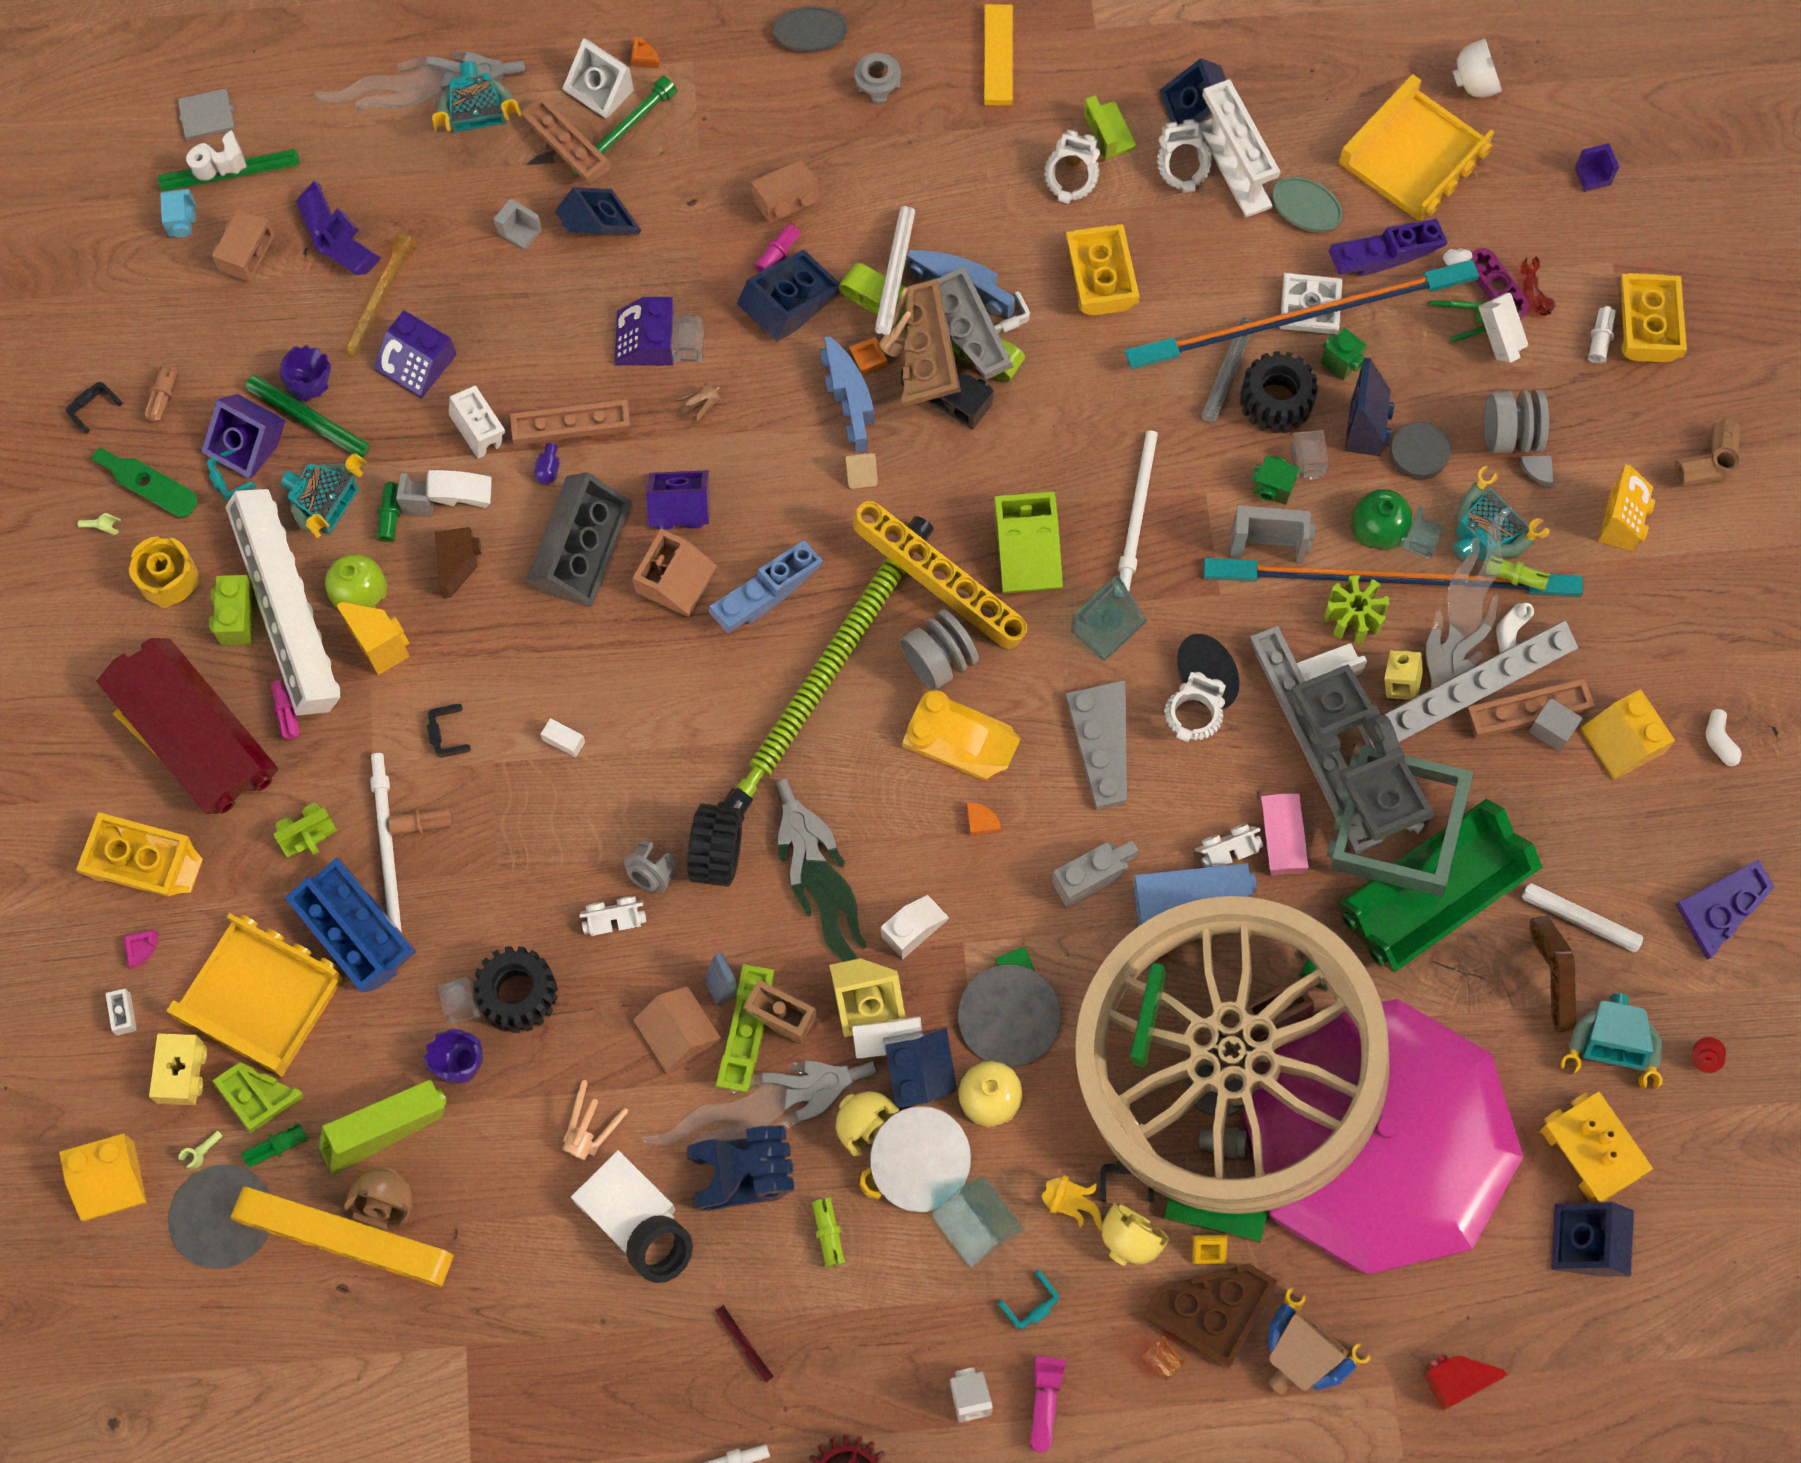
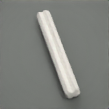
M1529 883L1523 892V900L1625 949L1637 952L1642 945V935L1535 884Z

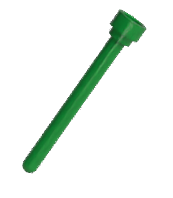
M664 75L655 81L652 93L609 132L595 148L604 154L659 101H669L677 93V88L672 81ZM573 169V173L579 176V174Z

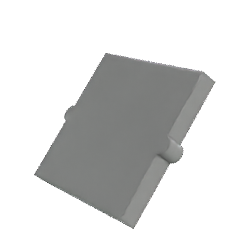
M227 89L178 99L181 113L179 121L183 124L186 141L235 130L232 116L234 108L230 105Z

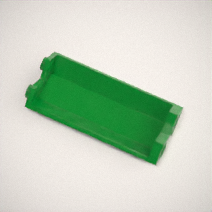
M1486 798L1463 814L1443 897L1370 879L1339 901L1344 913L1341 917L1345 925L1351 931H1354L1369 950L1373 961L1378 966L1384 965L1395 973L1542 869L1543 866L1534 844L1514 833L1505 808ZM1446 827L1393 864L1435 874Z

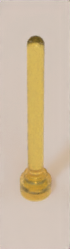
M400 232L395 235L392 242L393 255L346 348L347 356L355 357L403 259L408 258L409 255L414 253L418 243L411 236Z

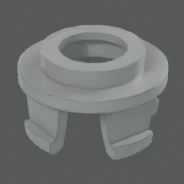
M872 53L864 56L855 67L857 91L869 93L873 103L887 102L888 93L894 89H900L901 68L899 63L890 55ZM885 66L888 68V73L883 78H873L867 71L868 68L870 71L884 70Z
M641 841L638 844L639 847L624 859L627 874L637 886L645 891L664 893L669 886L670 880L676 876V872L672 870L676 868L677 863L669 853H666L653 864L648 857L653 848V843Z

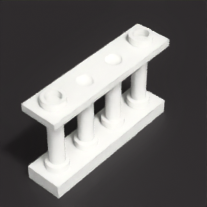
M1230 79L1204 88L1203 97L1213 114V118L1199 123V128L1202 131V137L1206 145L1209 147L1243 214L1247 218L1271 209L1272 203L1262 184L1279 178L1280 170Z

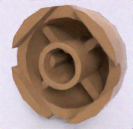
M383 1168L366 1172L354 1181L345 1202V1209L347 1211L350 1208L353 1211L352 1218L361 1224L380 1230H387V1224H397L396 1229H401L408 1224L414 1198L409 1184L395 1170Z

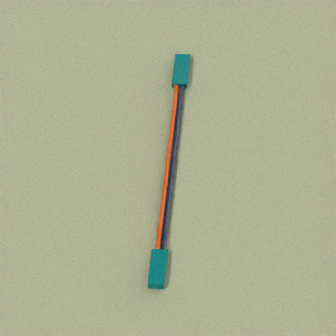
M1473 260L1424 272L1423 277L1420 279L1181 341H1175L1173 337L1125 350V357L1130 370L1179 358L1180 353L1183 351L1422 289H1428L1430 293L1476 281L1479 274Z
M1204 558L1203 579L1256 582L1257 578L1270 577L1348 581L1349 576L1359 575L1358 582H1370L1374 579L1378 583L1524 589L1528 591V595L1581 597L1583 594L1582 575L1550 574L1544 592L1520 583L1516 586L1511 584L1512 581L1495 576L1261 566L1257 564V560Z

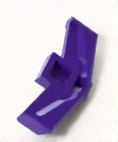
M313 181L296 200V204L312 238V244L319 253L328 256L353 274H368L380 261L381 257L352 239L359 229L344 211L337 208L332 214L322 192L321 185Z

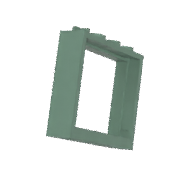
M1361 745L1359 756L1352 755L1350 766L1354 765L1357 768L1381 757L1376 748ZM1405 755L1404 761L1413 776L1456 786L1435 874L1344 852L1356 808L1344 787L1341 801L1347 802L1345 811L1338 810L1334 829L1339 830L1337 840H1330L1327 857L1332 858L1330 869L1443 897L1473 771Z

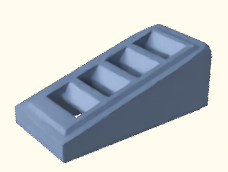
M719 952L714 955L704 977V983L717 1006L736 998L738 989L735 977L723 953Z

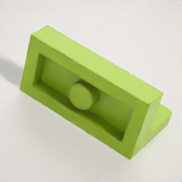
M1096 95L1085 98L1084 116L1095 136V140H1098L1097 144L1104 155V159L1106 160L1135 150L1136 143L1117 103L1113 101L1100 105Z

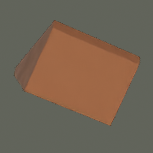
M688 986L657 995L633 1020L667 1074L721 1040Z

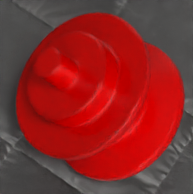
M1704 1037L1694 1044L1692 1062L1698 1070L1705 1073H1714L1724 1066L1726 1048L1720 1040L1713 1037Z

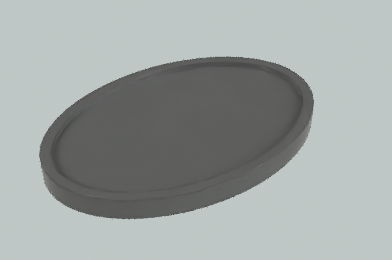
M806 6L790 10L781 15L776 20L773 30L775 39L782 46L794 51L817 52L839 44L847 34V22L840 13L832 9Z

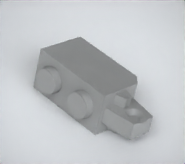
M1133 841L1118 848L1115 844L1109 845L1106 842L1054 870L1051 883L1066 908H1069L1117 882L1122 877L1123 872L1129 868L1127 862L1136 858L1139 851Z

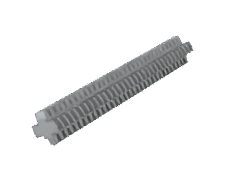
M1241 317L1238 326L1253 321L1248 320L1246 317ZM1251 334L1232 339L1219 375H1217L1218 377L1212 388L1213 390H1211L1208 402H1206L1201 417L1204 421L1216 424L1214 421H1217V416L1220 409H1222L1221 406H1223L1222 403H1224L1223 400H1225L1224 397H1227L1229 385L1233 382V376L1237 372L1238 364L1242 360L1244 349L1248 345L1247 342H1249Z

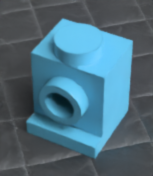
M190 190L161 192L162 223L168 236L183 238L191 235L192 223L196 222L194 210L196 209V203Z

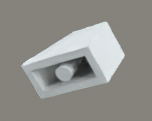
M927 895L904 906L881 926V938L903 960L942 926L949 917Z
M974 1368L955 1372L956 1378L950 1379V1387L958 1423L991 1416L993 1407L983 1372L975 1373Z

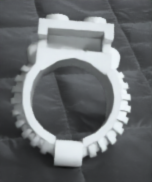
M1194 119L1184 120V124H1177V122L1166 123V126L1162 127V135L1159 137V143L1162 148L1159 149L1160 153L1157 157L1159 158L1157 160V164H1159L1158 170H1160V174L1163 175L1162 178L1166 180V183L1172 187L1181 188L1183 193L1195 191V186H1199L1200 182H1204V178H1207V173L1210 172L1209 167H1211L1210 162L1212 161L1211 153L1208 151L1209 147L1203 141L1199 123L1194 122ZM1182 144L1195 146L1200 162L1199 170L1192 176V180L1182 181L1180 178L1173 176L1169 169L1171 152Z
M1073 130L1064 132L1062 139L1057 141L1056 151H1053L1052 155L1048 157L1049 160L1046 161L1047 166L1044 169L1046 170L1044 172V176H1046L1045 181L1047 186L1050 187L1049 190L1058 196L1059 202L1070 204L1072 199L1075 201L1078 198L1082 199L1083 196L1086 197L1092 191V188L1096 186L1095 183H1097V178L1099 177V164L1096 162L1100 155L1099 149L1096 148L1098 140H1095V136L1085 134L1084 137L1077 135L1078 132ZM1068 155H1076L1088 165L1087 169L1089 172L1086 184L1079 189L1073 190L1072 193L1061 190L1062 186L1058 184L1054 174L1057 161Z
M1191 672L1188 682L1181 684L1179 692L1177 691L1174 693L1175 695L1170 696L1167 700L1168 703L1165 705L1164 715L1167 718L1166 722L1169 723L1168 726L1172 728L1173 732H1177L1176 738L1185 742H1189L1190 739L1203 740L1204 737L1205 739L1209 738V735H1214L1220 729V724L1223 722V710L1221 708L1225 705L1222 695L1226 687L1222 681L1206 678L1200 672ZM1196 700L1201 701L1208 707L1212 715V721L1206 727L1191 731L1181 727L1182 724L1177 720L1175 710L1185 701Z

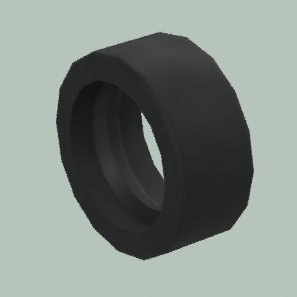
M658 1215L642 1221L632 1231L627 1242L626 1254L629 1264L642 1277L654 1283H662L674 1279L687 1267L692 1257L693 1243L691 1235L677 1221L665 1215ZM665 1233H672L674 1235V1243L670 1253L662 1261L653 1265H647L645 1263V1256L649 1245L657 1237Z

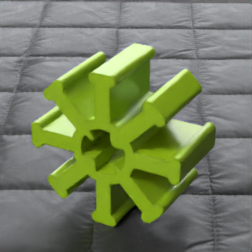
M1359 575L1349 576L1345 590L1340 587L1339 583L1333 586L1324 613V619L1327 623L1330 620L1342 619L1337 621L1333 632L1339 639H1342L1346 629L1352 626L1355 634L1354 643H1363L1369 629L1375 636L1381 631L1386 619L1385 614L1390 604L1388 596L1374 599L1380 587V584L1374 579L1370 581L1364 593L1360 592L1358 584Z

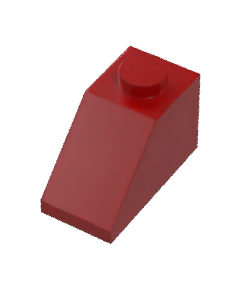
M1446 1354L1429 1362L1428 1365L1431 1369L1423 1374L1443 1411L1508 1376L1504 1369L1460 1355L1448 1359Z

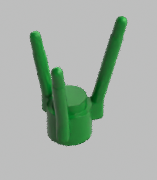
M1430 300L1428 302L1430 306L1475 309L1476 323H1481L1482 326L1451 337V342L1487 332L1478 306L1486 302Z

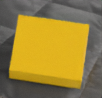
M1191 1235L1193 1264H1226L1227 1235Z

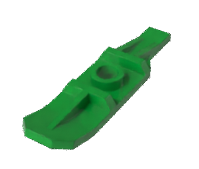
M101 447L91 457L92 461L113 472L120 485L162 507L177 518L189 517L198 505L194 492L135 458H119ZM150 479L147 485L140 486L141 480Z

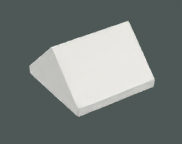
M583 39L562 89L604 118H609L633 92V84L628 66L589 40Z

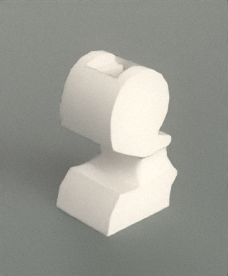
M232 130L225 134L222 139L225 146L223 152L218 153L206 143L198 144L188 152L186 161L197 179L209 180L217 172L222 176L230 172L238 174L240 170L247 167Z

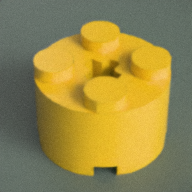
M156 536L142 541L135 547L131 554L129 574L137 588L148 601L160 607L168 608L185 600L198 586V570L181 542L171 537L168 539Z

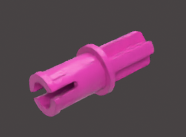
M793 224L785 226L777 238L767 244L768 248L754 264L755 269L760 273L777 264L781 259H785L788 256L787 251L800 236V231Z
M277 680L271 683L275 702L273 713L278 717L281 737L290 741L298 738L300 735L297 717L284 680V686L281 685V680Z

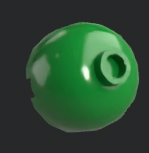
M1376 489L1366 493L1357 502L1352 513L1351 529L1356 539L1369 548L1373 546L1387 551L1398 547L1406 540L1412 526V510L1408 501L1399 493L1389 489Z

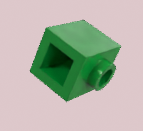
M1344 327L1337 335L1335 333L1331 334L1323 344L1325 351L1321 364L1344 381L1352 371L1356 372L1362 366L1367 344Z
M1266 455L1263 464H1256L1251 477V481L1255 482L1253 493L1265 501H1276L1286 505L1300 467L1289 464L1283 458Z

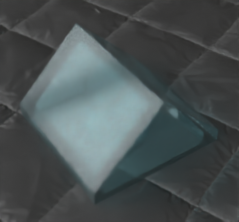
M1115 575L1073 614L1071 632L1098 657L1106 660L1147 620L1121 578Z
M985 1176L958 1189L932 1214V1217L970 1268L981 1262L1024 1229Z

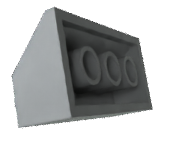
M588 472L566 476L526 582L549 596L591 607L632 501Z

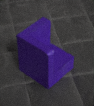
M1607 143L1582 150L1574 169L1584 192L1612 185L1619 165L1610 144Z

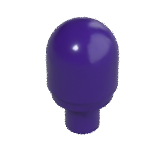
M546 443L544 453L539 454V457L536 459L534 477L541 484H550L557 477L560 463L559 458L556 457L558 448L556 444Z

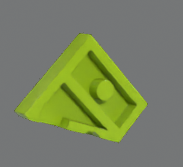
M241 1062L213 1080L214 1086L250 1134L303 1098V1094L299 1089H291L277 1082V1079L267 1074H260L254 1068Z

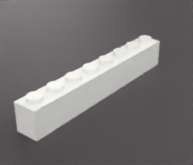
M269 489L235 491L225 508L295 714L297 716L330 712L340 699V687L334 680L330 658L325 654L321 632L316 628L312 606L307 602L303 580L298 576L294 554L288 547L285 528L281 526L277 515V505L272 500Z

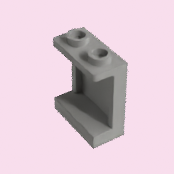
M1237 505L1231 528L1229 558L1241 559L1245 544L1256 543L1295 547V562L1302 563L1304 554L1310 553L1311 541H1314L1315 523H1310L1311 511Z

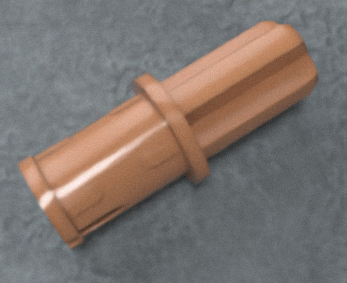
M169 365L160 366L155 384L149 389L151 395L144 412V417L148 421H161L167 402L173 397L171 391L179 374L176 368L172 367L169 376L166 377Z
M449 808L425 812L417 809L416 813L388 817L391 836L418 831L420 834H423L424 830L450 826L453 821Z

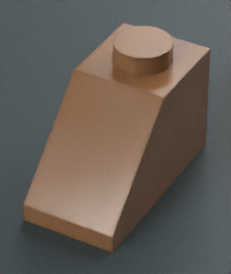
M759 979L743 1007L744 1010L773 1031L801 1045L816 1019V1009Z

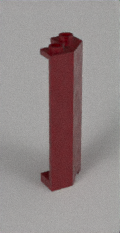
M148 639L141 643L142 650L130 657H127L124 653L115 658L96 680L205 814H224L234 807L235 800L242 791L264 790L271 784L272 777L279 770L171 639Z

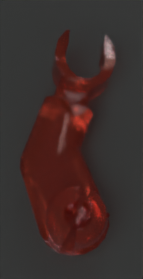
M1535 256L1532 260L1533 270L1528 267L1526 257L1520 265L1521 273L1526 276L1523 279V294L1527 298L1529 305L1539 316H1548L1555 309V301L1550 297L1547 298L1538 288V277H1536V272L1540 267L1538 257Z

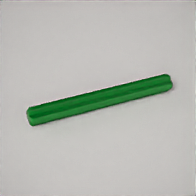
M296 149L284 150L244 158L247 167L240 170L238 174L230 172L222 176L217 172L213 178L203 181L194 176L191 168L158 175V185L161 191H168L298 166L300 159Z
M251 375L246 381L245 386L248 391L352 454H358L363 458L368 453L370 447L366 441L259 376Z

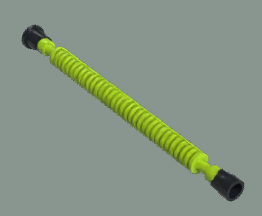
M914 516L907 526L925 541L934 530L927 520L919 516ZM915 552L909 553V556L912 557ZM889 558L884 560L875 577L872 578L871 583L868 584L867 589L864 590L863 595L860 596L859 601L856 602L846 620H844L842 626H840L838 632H836L834 638L826 647V651L821 654V657L809 672V676L805 678V682L801 684L796 695L793 696L792 701L789 702L788 707L783 711L784 714H781L779 720L771 729V733L767 735V739L763 741L754 758L750 760L749 764L753 769L747 778L741 779L737 787L731 789L724 801H720L717 806L739 808L742 815V823L745 820L744 814L753 802L752 796L757 790V783L763 775H771L772 770L775 769L776 764L779 763L781 757L789 748V744L793 742V738L797 736L802 725L805 724L806 719L809 718L810 713L813 712L819 700H821L823 694L831 685V681L835 679V675L839 673L848 656L851 655L852 650L855 649L856 644L859 643L860 638L863 637L869 625H871L873 619H875L877 613H879L881 607L906 571Z

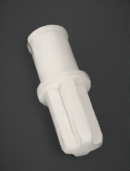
M1605 306L1598 310L1595 328L1590 333L1592 342L1588 360L1592 363L1603 364L1606 362L1610 341L1614 339L1612 330L1616 311L1610 308V306Z

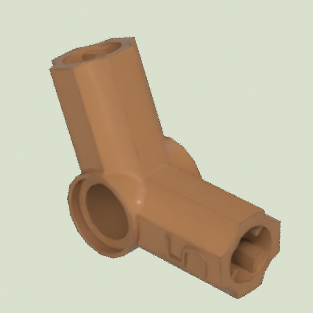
M1728 419L1715 421L1712 429L1710 454L1678 459L1675 462L1677 482L1682 487L1709 481L1715 483L1727 482L1740 463L1738 449L1741 425L1737 424L1734 420ZM1718 462L1724 463L1727 468L1720 466Z

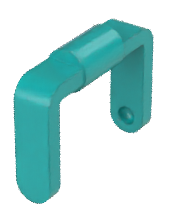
M229 449L221 453L220 455L228 456L237 451H232ZM212 457L207 461L211 471L209 478L216 491H221L226 500L229 501L235 491L256 489L255 482L251 481L228 492L224 478L220 471L215 468V465L220 464L217 461L218 459Z
M1039 1269L1034 1273L1051 1294L1052 1298L1034 1308L1023 1321H1018L1002 1299L997 1301L999 1307L1018 1330L1025 1329L1031 1323L1035 1325L1051 1313L1049 1309L1058 1303V1293Z

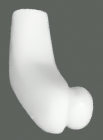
M1524 602L1514 605L1499 621L1496 627L1499 653L1516 645L1518 630L1534 615V608L1531 604Z
M1714 709L1711 711L1706 728V740L1712 750L1726 765L1736 766L1740 762L1742 753L1740 748L1726 734L1727 713L1721 709Z

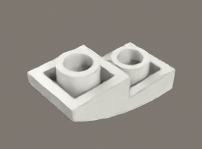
M429 470L426 476L425 496L428 497L429 501L454 506L457 502L486 508L491 501L492 477L460 471Z
M921 1018L889 1019L886 1022L855 1024L852 1026L856 1058L886 1055L883 1038L922 1031Z

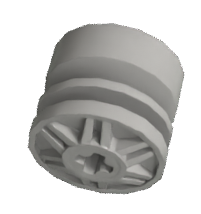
M1522 390L1517 397V402L1512 391L1489 392L1484 411V433L1489 453H1512L1516 441L1521 453L1529 452L1530 449L1533 452H1543L1545 450L1550 422L1548 403L1544 391L1533 390L1530 394L1528 390Z
M945 609L935 613V619L928 618L925 620L927 633L920 627H915L899 638V644L906 660L922 682L933 691L939 690L953 680L951 668L958 673H963L966 671L967 665L973 666L979 661L978 652L969 634L959 621Z

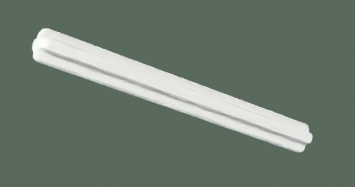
M902 206L899 211L875 331L878 334L888 335L891 332L915 215L913 207Z

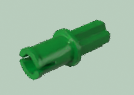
M388 482L384 485L381 507L377 509L379 522L375 538L382 542L395 541L397 518L401 516L396 499L399 484L395 482Z
M298 1122L296 1125L273 1136L271 1133L268 1134L269 1139L244 1150L241 1155L246 1166L253 1167L275 1155H278L279 1158L282 1157L281 1153L303 1142H307L308 1139Z

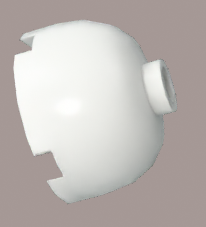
M1486 39L1475 41L1466 46L1457 58L1458 69L1453 71L1457 86H1464L1468 94L1479 98L1493 96L1502 92Z

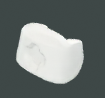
M1462 248L1458 250L1449 249L1443 255L1447 266L1466 262L1472 258V252Z

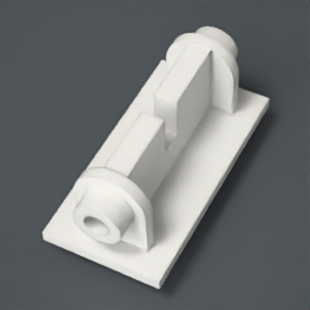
M1248 823L1241 824L1230 829V835L1220 838V835H1214L1203 839V845L1194 849L1196 852L1204 853L1205 857L1201 858L1204 868L1225 866L1233 862L1229 853L1231 850H1234L1237 860L1258 853L1259 849L1263 848L1261 838L1254 836V833L1259 832L1260 828L1249 827Z
M627 896L616 899L617 904L605 906L604 902L585 905L586 910L580 912V918L587 917L588 920L582 922L584 935L590 934L594 936L613 932L611 920L617 919L619 931L641 927L642 923H647L645 911H638V907L643 906V899L636 900L635 896Z

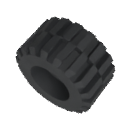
M1274 351L1273 356L1265 353L1261 356V360L1256 358L1252 362L1251 367L1247 368L1240 393V405L1243 406L1242 412L1244 415H1250L1249 422L1251 424H1260L1259 429L1263 431L1266 428H1270L1271 433H1277L1278 429H1282L1283 433L1290 432L1291 426L1297 429L1301 426L1302 421H1307L1313 409L1318 385L1316 384V373L1311 374L1313 368L1309 363L1304 365V359L1300 356L1295 359L1292 357L1293 353L1286 352V355H1281L1280 351ZM1269 385H1281L1289 389L1294 397L1287 400H1277L1270 397L1263 388Z
M709 804L699 805L693 818L688 847L687 872L691 882L729 887L734 880L742 837V815L739 808Z
M512 946L505 947V953L500 954L498 950L492 952L494 958L489 960L486 957L481 962L484 968L483 970L477 968L475 976L478 980L473 981V989L476 993L474 998L484 1017L493 1026L496 1024L500 1030L505 1032L507 1028H510L512 1033H520V1028L522 1027L525 1028L526 1032L533 1030L532 1024L535 1022L539 1026L545 1022L543 1016L546 1014L550 1017L553 1012L551 1005L556 1004L557 996L555 992L558 991L555 977L543 957L540 958L534 950L527 952L526 948L518 946L517 951H514ZM523 975L533 980V989L530 995L522 1002L506 1004L498 999L499 989L508 978Z

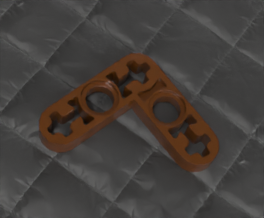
M1548 916L1531 918L1530 932L1533 943L1550 967L1551 1016L1554 1028L1557 1032L1574 1030L1576 1025L1575 961L1572 950Z

